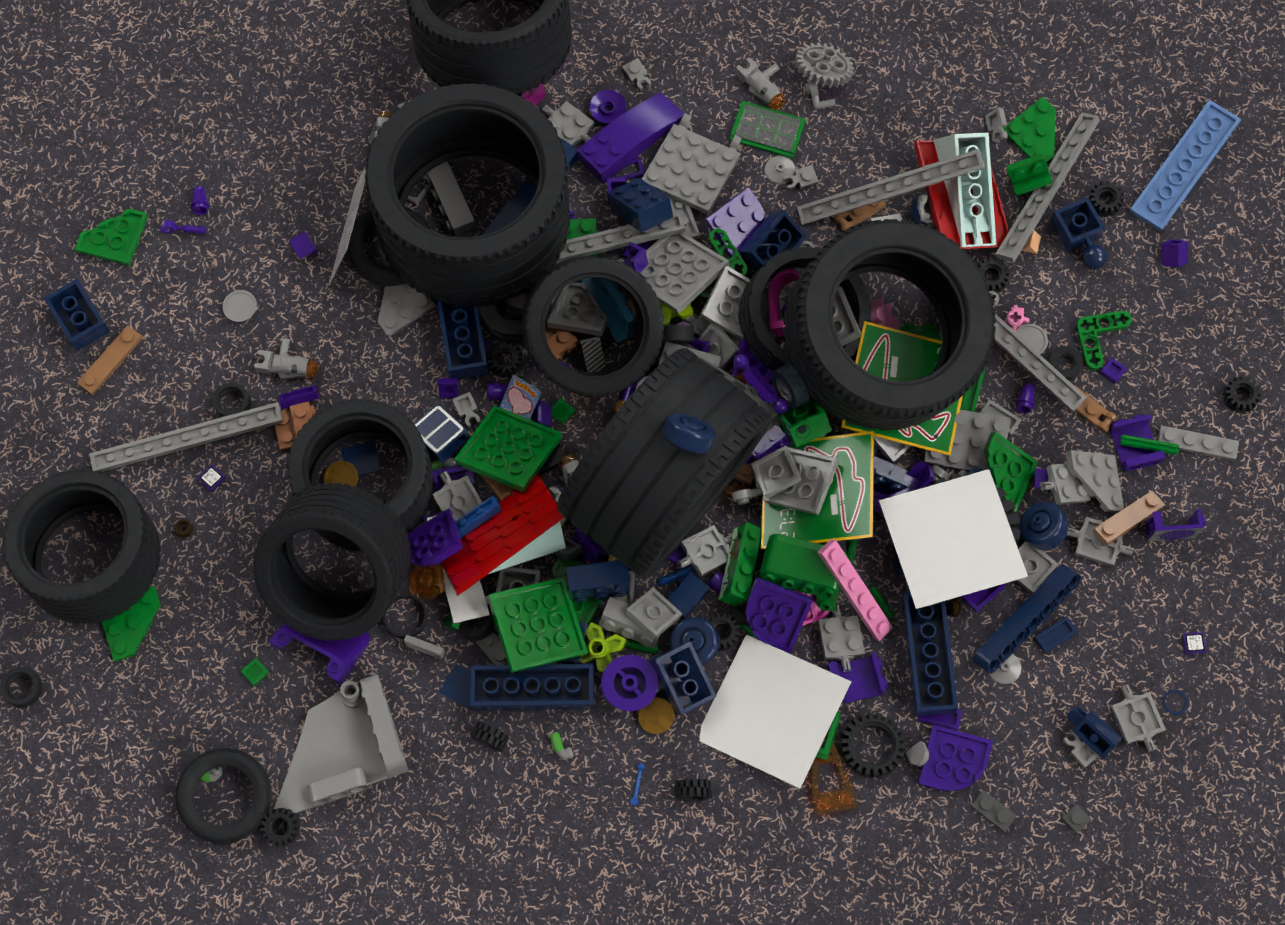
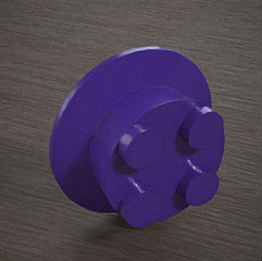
M624 655L614 659L604 670L601 681L602 691L607 701L615 708L623 711H637L649 705L656 696L658 676L653 666L646 659L636 655Z

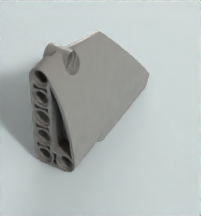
M378 674L357 682H344L338 693L308 710L295 754L274 809L286 808L292 810V813H299L367 789L368 785L409 772ZM356 690L353 695H347L348 691Z

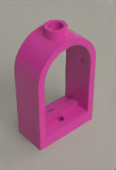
M786 268L778 273L769 285L770 329L777 337L784 336L783 328L785 327L784 320L780 319V292L786 284L797 281L801 275L793 268Z

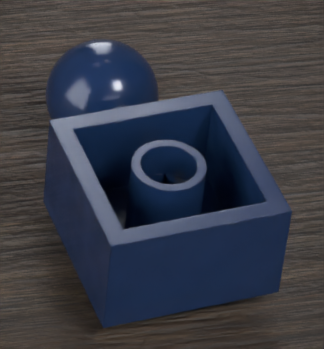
M1086 197L1055 210L1050 222L1067 252L1083 246L1085 250L1083 253L1084 264L1091 269L1103 267L1107 262V252L1102 246L1095 245L1093 241L1100 239L1106 228L1089 198Z

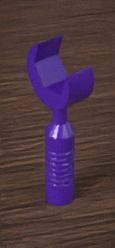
M163 220V225L161 224L160 229L162 233L174 234L176 230H182L186 233L206 234V227L177 226L175 222L170 220Z

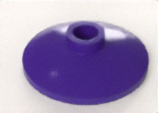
M613 90L600 91L590 101L591 115L595 120L603 124H610L624 114L627 108L624 97ZM608 107L612 109L611 111H605Z

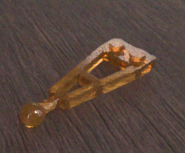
M834 742L830 750L831 756L827 760L815 757L812 763V798L816 816L857 808L852 784ZM835 762L846 789L818 793V765Z

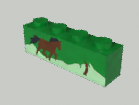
M745 522L734 529L719 600L735 607L747 601L761 540V528Z

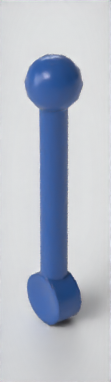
M643 763L637 765L638 774L634 796L630 800L632 805H637L639 802L637 796L642 771L645 769Z

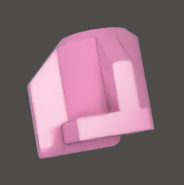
M1014 305L1011 307V311L1008 312L1004 322L1016 332L1020 326L1029 323V318L1024 317V308H1018V305Z

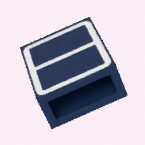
M438 403L429 409L419 420L414 422L416 428L421 433L427 451L441 464H444L470 439L466 428Z

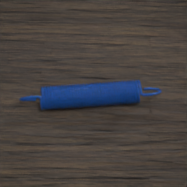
M691 565L686 566L683 569L658 578L660 583L655 585L660 584V586L669 584L681 579L684 575H689L690 572L693 573L695 570H693Z

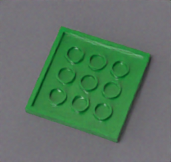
M493 406L456 456L455 464L524 492L562 439V433Z
M564 577L488 595L487 598L511 673L584 656L588 653Z

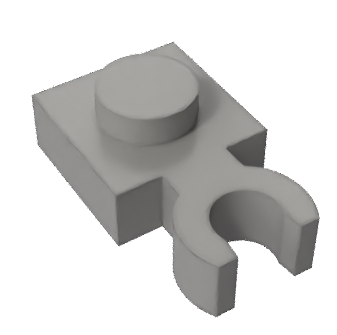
M638 58L622 66L631 83L637 81V88L640 91H643L641 84L644 82L649 87L651 86L650 79L644 77L647 75V71Z
M998 107L985 115L988 132L993 133L992 141L999 144V137L1007 139V132L1003 129V127L1007 126L1004 109Z
M813 165L795 170V176L788 174L783 178V181L790 180L792 182L791 185L786 187L787 190L794 189L796 185L803 189L819 182Z
M470 392L452 399L460 418L466 416L465 423L469 429L471 428L469 422L472 419H475L478 425L480 424L479 416L474 413L478 411V408Z
M1072 731L1070 734L1074 737V741L1071 742L1065 737L1063 743L1074 749L1070 754L1085 768L1099 755L1084 741L1081 742L1080 738Z

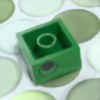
M810 396L808 402L796 409L788 408L786 413L777 414L783 431L788 434L796 448L804 446L808 442L823 437L826 433L832 431L825 411Z

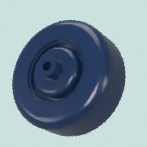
M683 413L670 414L662 430V434L668 442L692 453L703 454L709 452L716 438V432L711 425L696 416Z
M1039 502L1029 507L1022 515L1019 524L1020 535L1024 541L1042 551L1059 545L1066 537L1069 528L1066 514L1056 504L1051 502Z
M689 617L683 619L671 632L670 648L672 649L691 641L702 666L711 662L719 650L720 639L718 632L711 623L703 618Z

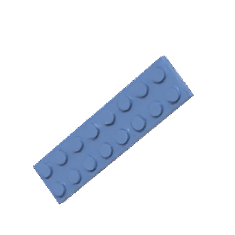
M1209 100L1131 207L1129 213L1161 232L1241 119Z

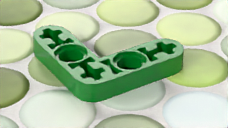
M721 228L713 229L709 235V241L717 254L724 257L723 250L726 248L731 249L733 257L727 259L729 260V267L734 270L735 265L738 267L742 266L741 273L744 276L747 272V266L728 235ZM714 233H717L718 235L722 234V243L724 244L725 242H727L728 244L724 245L721 249H719L718 247L721 244L718 240H713L715 236ZM701 292L699 296L708 299L710 294Z
M1128 312L1105 313L1082 317L1078 320L1076 331L1084 363L1089 370L1097 371L1103 364V355L1097 334L1127 329L1132 322V317ZM1120 317H1123V319H1127L1125 324H1123L1122 321H1118ZM1102 319L1106 320L1109 326L1103 328L1099 325V321ZM1093 321H1095V326H1089L1087 330L1081 327L1083 323L1092 325ZM1091 340L1094 342L1095 347L1087 348L1084 342ZM1095 352L1093 355L1094 359L1099 361L1096 366L1094 363H1090L1092 359L1091 353Z

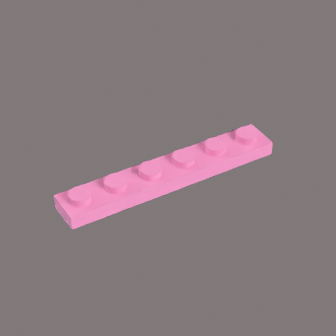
M830 539L818 551V554L874 639L881 641L893 627L837 541Z

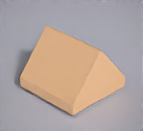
M1033 230L1021 251L1037 254L1041 236L1035 230Z

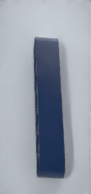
M1065 565L1059 566L975 653L973 662L988 673H994L1079 585L1081 575Z

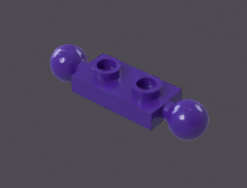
M737 355L733 363L735 368L744 371L745 381L758 391V395L763 401H767L768 404L770 402L773 403L775 413H786L788 410L787 401L777 397L779 395L778 392L754 365L750 367L749 359L746 355Z

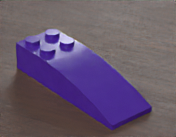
M660 92L616 118L578 148V161L598 181L605 184L607 178H611L627 166L626 164L638 157L671 130L673 124L677 125L684 113Z

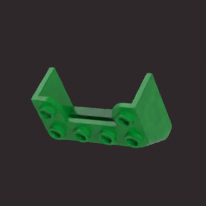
M771 534L766 545L759 578L788 589L817 595L816 604L820 609L835 612L841 587L818 554V551L824 545L781 534Z

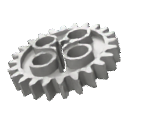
M817 42L816 46L813 43H810V46L805 44L804 48L800 47L797 51L794 61L796 63L795 68H799L798 73H803L802 77H808V82L815 81V85L821 83L822 87L825 84L829 88L832 85L838 88L839 84L844 86L845 83L851 80L854 67H852L853 62H850L851 58L845 57L846 53H840V49L835 50L833 45L827 47L826 43L824 46H821L819 42Z

